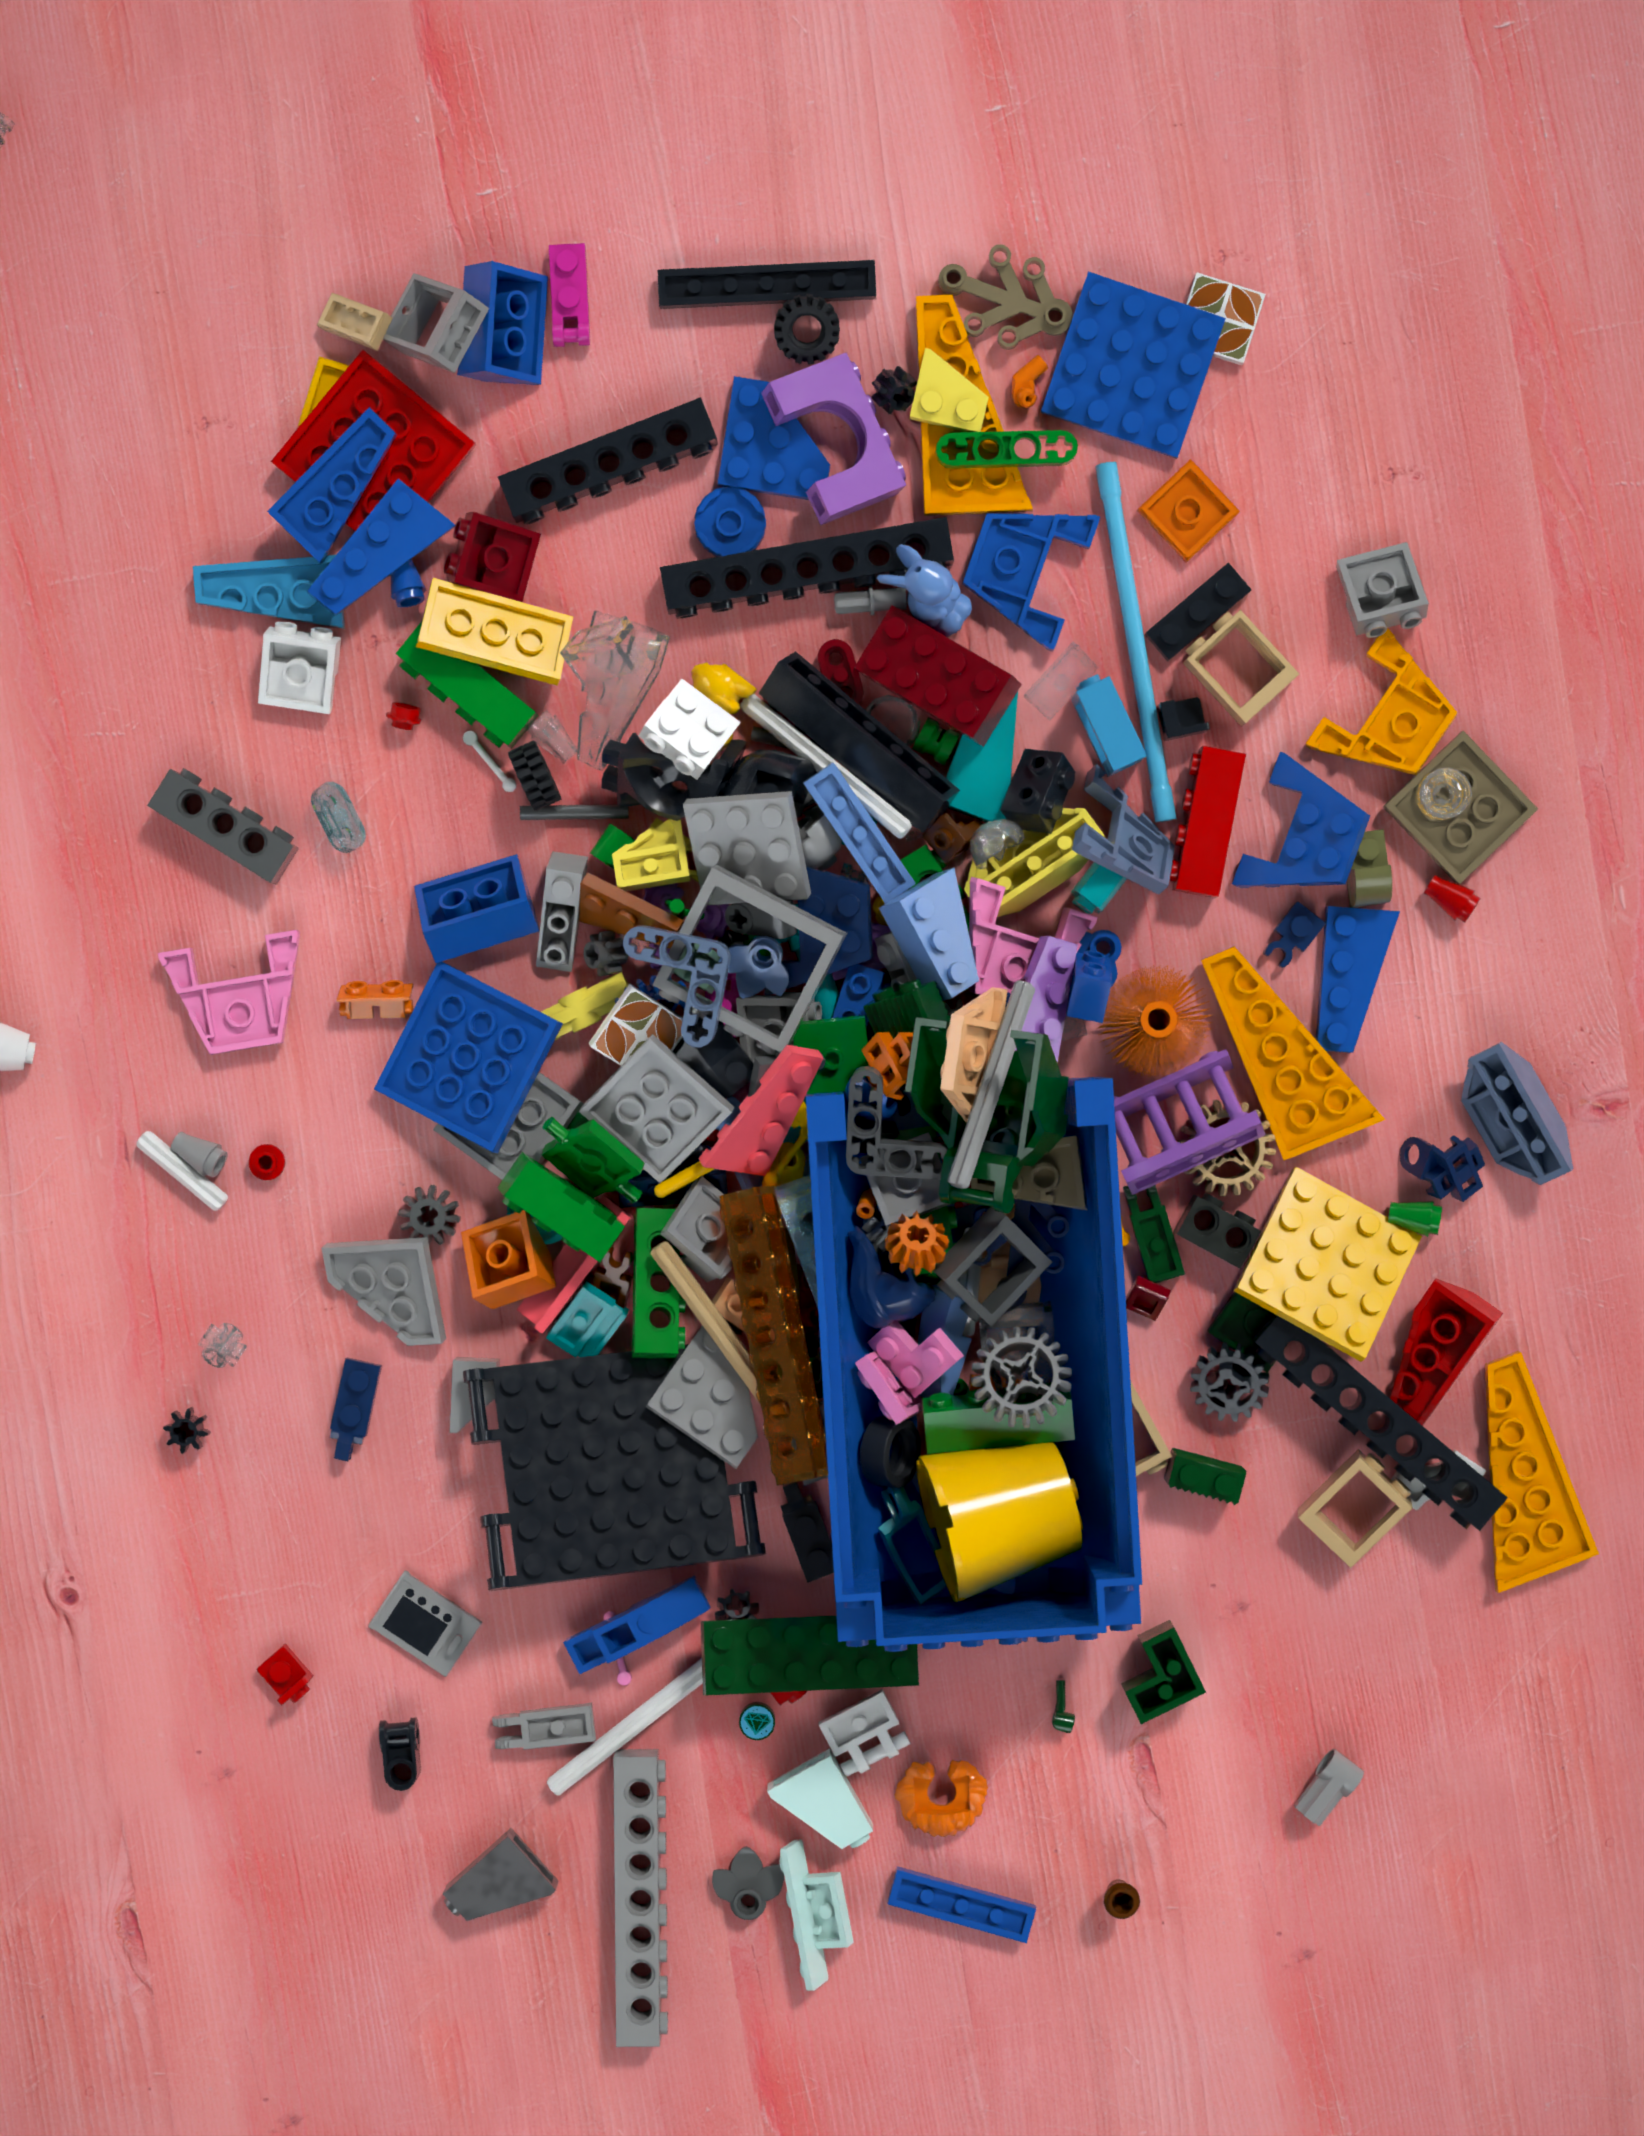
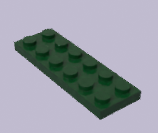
M837 1616L701 1621L703 1695L919 1686L917 1644H908L907 1650L896 1652L885 1651L884 1646H877L876 1639L868 1640L869 1644L866 1646H846V1641L838 1642Z

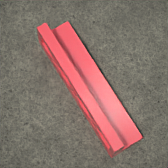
M605 1194L598 1201L609 1208L624 1226L632 1218L629 1212L621 1208ZM566 1244L552 1262L556 1288L525 1298L517 1308V1311L536 1324L534 1328L543 1334L598 1261L581 1249L578 1252Z

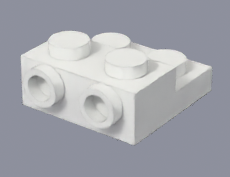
M276 622L275 627L270 626L263 634L258 703L330 714L333 707L335 676L339 668L341 637L332 636L333 631L323 627L311 628V633L297 631V625L291 622Z
M681 679L646 722L638 736L644 740L645 745L650 750L661 753L672 760L674 766L681 773L691 775L698 780L741 722L685 680Z

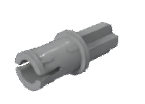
M869 586L868 590L837 592L834 596L835 611L837 614L870 612L871 615H875V611L889 610L892 605L898 609L907 610L906 590L904 588L873 590V587Z

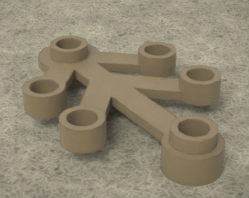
M996 245L990 250L989 262L992 267L997 269L1006 290L967 276L965 269L957 264L945 266L939 274L938 284L944 294L957 296L964 291L1000 305L983 314L971 313L965 318L964 327L967 335L971 337H978L985 329L1019 313L1034 318L1018 327L1011 325L1002 327L998 333L997 341L1003 349H1013L1017 346L1018 342L1041 331L1048 335L1056 336L1065 333L1070 327L1073 318L1072 309L1064 300L1054 298L1044 276V262L1037 257L1026 260L1023 266V275L1028 281H1032L1040 303L1026 298L1010 263L1011 252L1005 245ZM1001 251L1005 253L1007 259L1002 263L996 262L993 258L994 253ZM1030 264H1036L1040 267L1041 271L1037 275H1031L1028 273L1027 267ZM949 273H957L960 276V281L956 284L949 283L946 278ZM1053 310L1059 311L1062 319L1058 322L1051 321L1048 316L1049 312ZM972 319H977L981 322L982 326L979 330L973 331L968 327V322ZM1012 332L1015 335V341L1005 343L1002 340L1003 333Z

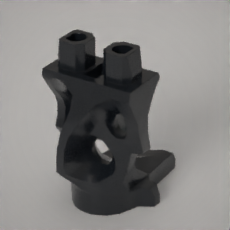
M632 733L626 744L610 739L602 752V762L609 765L603 773L601 788L617 793V805L620 807L642 805L657 815L678 821L685 817L683 803L686 799L719 797L722 795L733 769L743 757L746 741L740 739L731 740L720 759H715L711 765H708L698 780H696L691 775H685L677 770L673 761L663 754L650 750L641 741L637 733ZM681 781L686 784L687 789H679L673 785V782Z

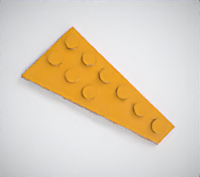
M1520 1351L1485 1363L1490 1483L1508 1497L1492 1516L1495 1591L1497 1593L1599 1555Z

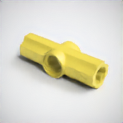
M623 973L614 974L590 988H587V986L559 999L558 1004L541 1011L563 1023L555 1040L571 1031L576 1033L602 1020V1016L610 1013L616 1004L615 998H620L625 987L629 985Z

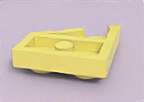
M925 348L909 419L963 432H981L989 397L935 352Z
M668 819L653 830L649 828L640 834L636 841L626 844L612 853L616 884L618 888L624 891L691 881L681 819L678 821Z

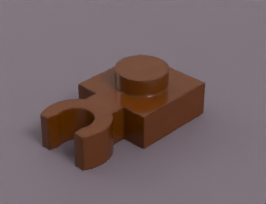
M611 1246L602 1259L605 1268H597L592 1285L615 1299V1303L624 1309L627 1305L633 1276L623 1273L630 1266L633 1255L632 1252L628 1251L624 1256L623 1262H617L613 1259L614 1247Z

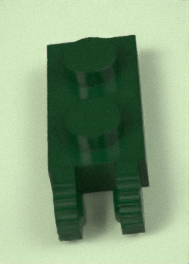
M1156 1185L1145 1189L1153 1208L1144 1211L1139 1210L1136 1194L1132 1195L1129 1187L1124 1186V1194L1131 1213L1129 1215L1148 1280L1159 1283L1185 1275L1165 1205H1161Z

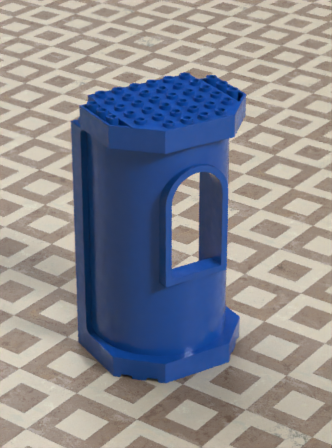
M1069 1078L1064 1114L1068 1115L1066 1133L1062 1138L1077 1136L1079 1138L1088 1211L1051 1205L1058 1214L1064 1215L1069 1223L1068 1233L1061 1238H1055L1047 1230V1221L1031 1204L1029 1220L1049 1245L1061 1252L1065 1265L1059 1273L1052 1274L1045 1270L1040 1275L1041 1292L1039 1302L1033 1312L1019 1322L1021 1337H1027L1028 1329L1034 1328L1035 1340H1038L1043 1333H1047L1049 1335L1047 1347L1054 1342H1058L1060 1350L1054 1356L1067 1354L1068 1362L1061 1367L1072 1369V1376L1061 1380L1071 1383L1070 1393L1075 1440L1053 1443L1065 1462L1069 1479H1074L1078 1490L1079 1500L1076 1501L1083 1524V1530H1081L1082 1548L1016 1577L1013 1594H1005L991 1588L968 1599L955 1602L947 1587H945L939 1594L930 1598L921 1606L916 1602L898 1573L878 1529L891 1518L881 1496V1491L886 1490L888 1487L877 1486L868 1482L862 1472L860 1463V1447L868 1425L876 1417L885 1416L879 1408V1398L873 1389L866 1388L858 1376L859 1369L855 1364L865 1355L874 1352L867 1342L882 1328H874L863 1321L857 1314L850 1295L853 1247L849 1240L848 1232L854 1231L855 1226H858L864 1232L862 1229L864 1225L862 1221L864 1219L857 1215L856 1208L861 1193L870 1188L866 1175L854 1173L847 1165L848 1104L844 1097V1091L806 1094L838 1642L846 1641V1646L861 1647L868 1645V1640L876 1639L877 1646H884L885 1651L896 1652L907 1650L908 1644H922L923 1649H941L945 1647V1642L960 1641L962 1647H977L984 1645L983 1640L999 1639V1644L1014 1645L1022 1643L1021 1638L1037 1637V1642L1048 1643L1059 1641L1061 1635H1075L1076 1640L1097 1639L1098 1633H1107L1106 1626H1110L1111 1631L1132 1630V1624H1141L1139 1585H1142L1113 1078ZM903 1091V1094L908 1097L911 1103L910 1112L900 1116L897 1106L894 1115L888 1120H884L895 1122L898 1131L931 1126L916 1111L910 1092ZM857 1115L854 1117V1122L859 1128L867 1121ZM858 1153L853 1155V1157L859 1158L860 1161V1158L866 1156L867 1153ZM955 1204L948 1205L947 1207H955ZM971 1204L957 1209L955 1207L957 1228L951 1229L953 1243H956L962 1237L964 1228H971L975 1223L973 1219L974 1211L983 1205ZM876 1206L875 1210L881 1215L878 1206ZM1055 1220L1051 1224L1053 1231H1061L1064 1228L1062 1220ZM882 1252L878 1255L882 1271L895 1275L892 1263L890 1264L888 1259L889 1252ZM1049 1257L1052 1261L1049 1267H1055L1059 1264V1257ZM904 1271L903 1274L908 1279L907 1274ZM1020 1350L1021 1359L1030 1351ZM1040 1357L1035 1373L1043 1379L1044 1384L1052 1382V1371L1048 1363ZM1029 1367L1022 1373V1379L1028 1380ZM917 1415L908 1420L912 1421L917 1428ZM892 1443L889 1452V1462L892 1453ZM916 1471L913 1479L904 1488L910 1502L916 1500L923 1510ZM890 1497L897 1513L899 1514L900 1511L897 1507L894 1498ZM915 1517L894 1533L891 1539L908 1574L921 1595H924L943 1580L936 1556ZM933 1528L931 1529V1531L938 1545L940 1546L936 1529Z

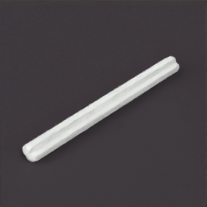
M755 694L743 699L740 704L742 711L798 757L810 760L817 772L834 762L868 814L893 835L901 839L909 832L912 825L907 818Z
M702 1658L549 1777L547 1784L551 1791L557 1796L561 1795L703 1683Z

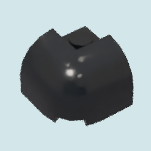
M756 750L742 757L733 769L721 796L792 791L793 801L804 804L809 791L803 782L816 774L817 771L813 763L808 759L777 750Z

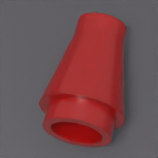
M1436 875L1424 891V894L1437 903L1453 920L1456 921L1458 918L1464 923L1468 920L1481 899L1473 894L1475 890L1441 879Z

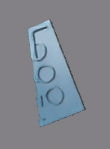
M336 555L326 556L322 564L314 557L193 566L195 602L197 604L345 629L343 611L335 616L307 593V590Z

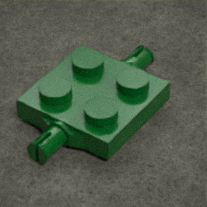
M554 1117L548 1118L542 1127L543 1130L547 1131L555 1140L545 1144L541 1155L588 1195L595 1198L604 1192L618 1191L630 1203H634L640 1198L642 1191L638 1190L628 1180L641 1174L645 1163L594 1119L575 1129H566Z

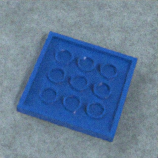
M1088 271L1040 413L1177 459L1226 318Z
M438 962L374 1090L485 1149L498 1154L563 1023L444 962Z

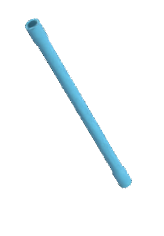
M1106 462L1096 465L1095 469L1099 493L1104 505L1141 731L1147 754L1146 760L1151 784L1150 795L1155 823L1170 821L1177 818L1172 788L1168 781L1124 521L1117 462Z

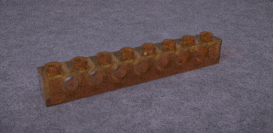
M775 1186L753 1187L719 1196L721 1203L720 1216L726 1228L728 1238L727 1251L733 1263L735 1273L734 1287L740 1298L742 1308L741 1322L747 1334L750 1349L749 1361L754 1369L757 1384L756 1397L761 1404L764 1419L763 1432L768 1440L771 1454V1471L775 1476L777 1486L827 1476L826 1439ZM750 1221H751L752 1224H753V1232H752V1234H751L750 1231H749V1222H750ZM757 1256H758V1258H759V1260H760V1269H759V1270H758V1268H757V1266H756V1258H757ZM764 1292L768 1299L767 1306L763 1301ZM771 1328L775 1334L774 1342L772 1341L770 1336ZM778 1365H779V1366L781 1367V1369H782V1377H781V1378L779 1377L778 1371H777ZM785 1401L789 1405V1414L785 1410ZM792 1438L795 1439L797 1444L796 1451L792 1446Z

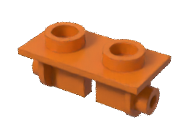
M389 980L382 984L367 985L364 981H352L346 985H341L337 996V1002H340V1016H347V1019H372L374 1017L373 1006H379L380 1018H406V1014H412L413 1000H410L413 983L403 984L400 980Z

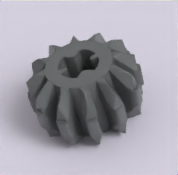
M436 1185L429 1186L427 1197L421 1187L415 1188L417 1200L411 1196H405L403 1199L411 1207V1210H399V1216L410 1218V1221L400 1226L401 1230L413 1227L415 1230L409 1238H419L423 1234V1237L428 1238L429 1246L433 1234L435 1241L441 1245L445 1242L442 1231L450 1236L456 1233V1230L448 1222H460L461 1216L452 1215L449 1210L457 1208L459 1203L458 1201L451 1202L448 1205L445 1203L450 1195L448 1190H444L437 1198ZM425 1206H430V1211L436 1209L438 1212V1216L434 1218L435 1225H430V1221L424 1223L421 1215L426 1213Z

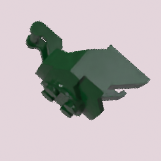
M916 1017L905 1092H910L916 1111L940 1134L949 1149L943 1159L939 1199L943 1203L955 1204L959 1201L993 1207L996 1212L1009 1213L1014 1205L1013 1183L1022 1167H1032L1046 1152L1049 1153L1066 1133L1068 1115L1064 1114L1069 1077L1061 1076L1048 1035L1011 1030L1010 1037L1014 1039L1017 1051L1013 1054L972 1178L995 1181L994 1192L972 1188H956L947 1179L966 1122L940 1090L942 1080L940 1070L945 1060L947 1047L946 1031L950 1022Z

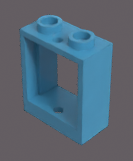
M1097 674L1080 682L1071 701L1107 777L1141 762L1147 754L1110 676L1101 680Z

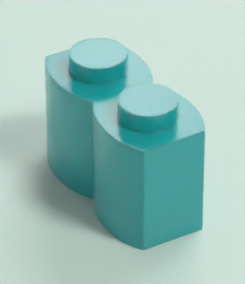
M1093 862L1070 892L1075 897L1072 903L1086 914H1092L1093 912L1099 914L1106 908L1127 878Z

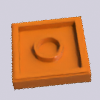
M1191 459L1137 510L1186 563L1240 512Z

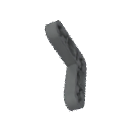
M863 1066L856 1069L851 1076L849 1084L846 1161L850 1170L860 1175L941 1179L943 1163L941 1168L936 1169L933 1168V1162L921 1161V1168H915L917 1162L916 1150L922 1151L921 1159H932L935 1152L941 1153V1157L944 1159V1155L949 1150L947 1145L941 1142L881 1139L883 1077L874 1067ZM863 1076H869L871 1083L877 1084V1086L871 1087L869 1102L877 1101V1105L862 1102L863 1088L860 1085H856V1082H862ZM854 1100H857L862 1103L855 1104ZM862 1111L870 1112L875 1117V1125L867 1130L860 1129L854 1122L856 1114ZM868 1139L867 1155L874 1158H868L867 1164H859V1158L853 1157V1155L859 1153L860 1140ZM898 1149L907 1151L911 1156V1162L901 1168L894 1166L889 1158L893 1151Z

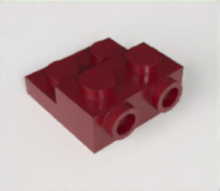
M477 512L466 513L465 519L460 517L453 533V537L459 540L455 554L451 552L448 554L444 565V573L449 575L447 582L523 602L541 534Z

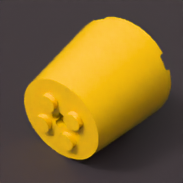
M1053 1442L929 1454L918 1457L916 1469L924 1515L930 1529H936L941 1549L934 1551L946 1587L955 1602L968 1599L1082 1548L1081 1530H1083V1524L1076 1501L1079 1500L1078 1490L1074 1479H1069L1065 1462Z

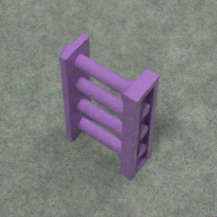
M1226 1049L1220 1052H1209L1203 1055L1198 1062L1184 1069L1178 1070L1121 1097L1114 1096L1116 1134L1130 1163L1128 1168L1121 1170L1132 1195L1266 1135L1256 1110L1250 1113L1243 1112L1224 1073L1233 1069ZM1208 1079H1212L1230 1117L1228 1123L1217 1128L1209 1126L1191 1088ZM1177 1093L1196 1131L1195 1138L1184 1143L1176 1142L1158 1102ZM1144 1108L1163 1147L1161 1153L1150 1158L1142 1156L1125 1119L1126 1116Z

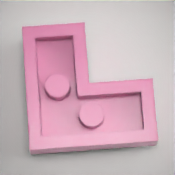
M893 1321L889 1326L882 1328L867 1342L874 1351H877V1354L883 1359L887 1367L914 1398L920 1395L964 1356L941 1328H938L918 1345L898 1321Z
M877 1351L869 1353L855 1362L859 1369L858 1376L866 1388L873 1389L880 1400L878 1402L879 1408L887 1419H893L897 1425L923 1411L921 1396L918 1395L914 1398L900 1380H896L883 1359L877 1354Z

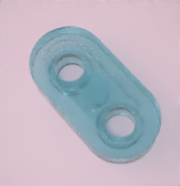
M326 782L315 789L311 795V804L331 845L343 853L353 852L363 845L366 839L365 828L345 789L335 782Z

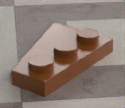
M587 873L580 883L579 922L625 935L630 929L639 925L679 932L684 923V920L590 873ZM641 932L636 939L646 941L644 938L645 934ZM658 935L659 942H656V943H654V942H649V943H653V944H656V945H659V946H660V944H661V942H662V940H663L664 937ZM672 940L667 948L671 949L675 940Z

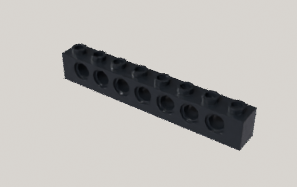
M947 517L660 567L668 614H676L677 619L697 616V610L711 608L713 613L732 610L733 603L747 601L748 606H758L769 603L768 597L783 595V600H792L804 597V591L818 589L819 594L839 591L842 584L854 583L855 588L876 584L875 579L878 575L905 576L908 569L898 557L896 548L900 544L908 545L912 542L923 546L925 554L922 559L938 562L947 568V566L953 565L954 562ZM878 548L885 550L889 555V561L882 566L872 564L868 557L872 550ZM839 555H847L853 560L854 565L847 572H839L833 566L834 559ZM804 561H811L818 567V572L812 578H803L797 572L798 566ZM769 567L779 569L782 573V579L774 585L765 583L761 578L765 569ZM735 573L742 574L747 580L745 587L739 591L730 590L726 586L727 578ZM697 580H706L711 585L710 592L704 597H696L690 592L691 585Z
M1274 1313L1252 1338L1259 1345L1255 1349L1259 1356L1270 1365L1277 1360L1286 1368L1282 1374L1297 1388H1300L1303 1383L1314 1392L1310 1399L1326 1412L1332 1407L1340 1413L1342 1417L1338 1422L1354 1436L1359 1430L1370 1439L1366 1446L1382 1459L1388 1454L1397 1461L1398 1464L1394 1469L1410 1483L1415 1477L1426 1486L1422 1493L1439 1506L1444 1501L1454 1510L1450 1516L1466 1530L1472 1524L1480 1531L1507 1500V1496L1319 1338ZM1291 1341H1298L1302 1346V1353L1295 1360H1288L1284 1356V1347ZM1321 1364L1327 1365L1330 1370L1329 1378L1323 1383H1315L1312 1380L1313 1369ZM1347 1388H1354L1358 1394L1357 1401L1352 1406H1342L1340 1394ZM1377 1411L1383 1412L1385 1424L1378 1430H1371L1368 1427L1369 1416ZM1403 1435H1410L1413 1439L1412 1449L1407 1453H1398L1396 1450L1397 1440ZM1430 1459H1439L1441 1463L1440 1472L1436 1476L1427 1477L1424 1474V1465ZM1460 1482L1467 1483L1469 1487L1468 1495L1462 1500H1454L1452 1497L1453 1487Z

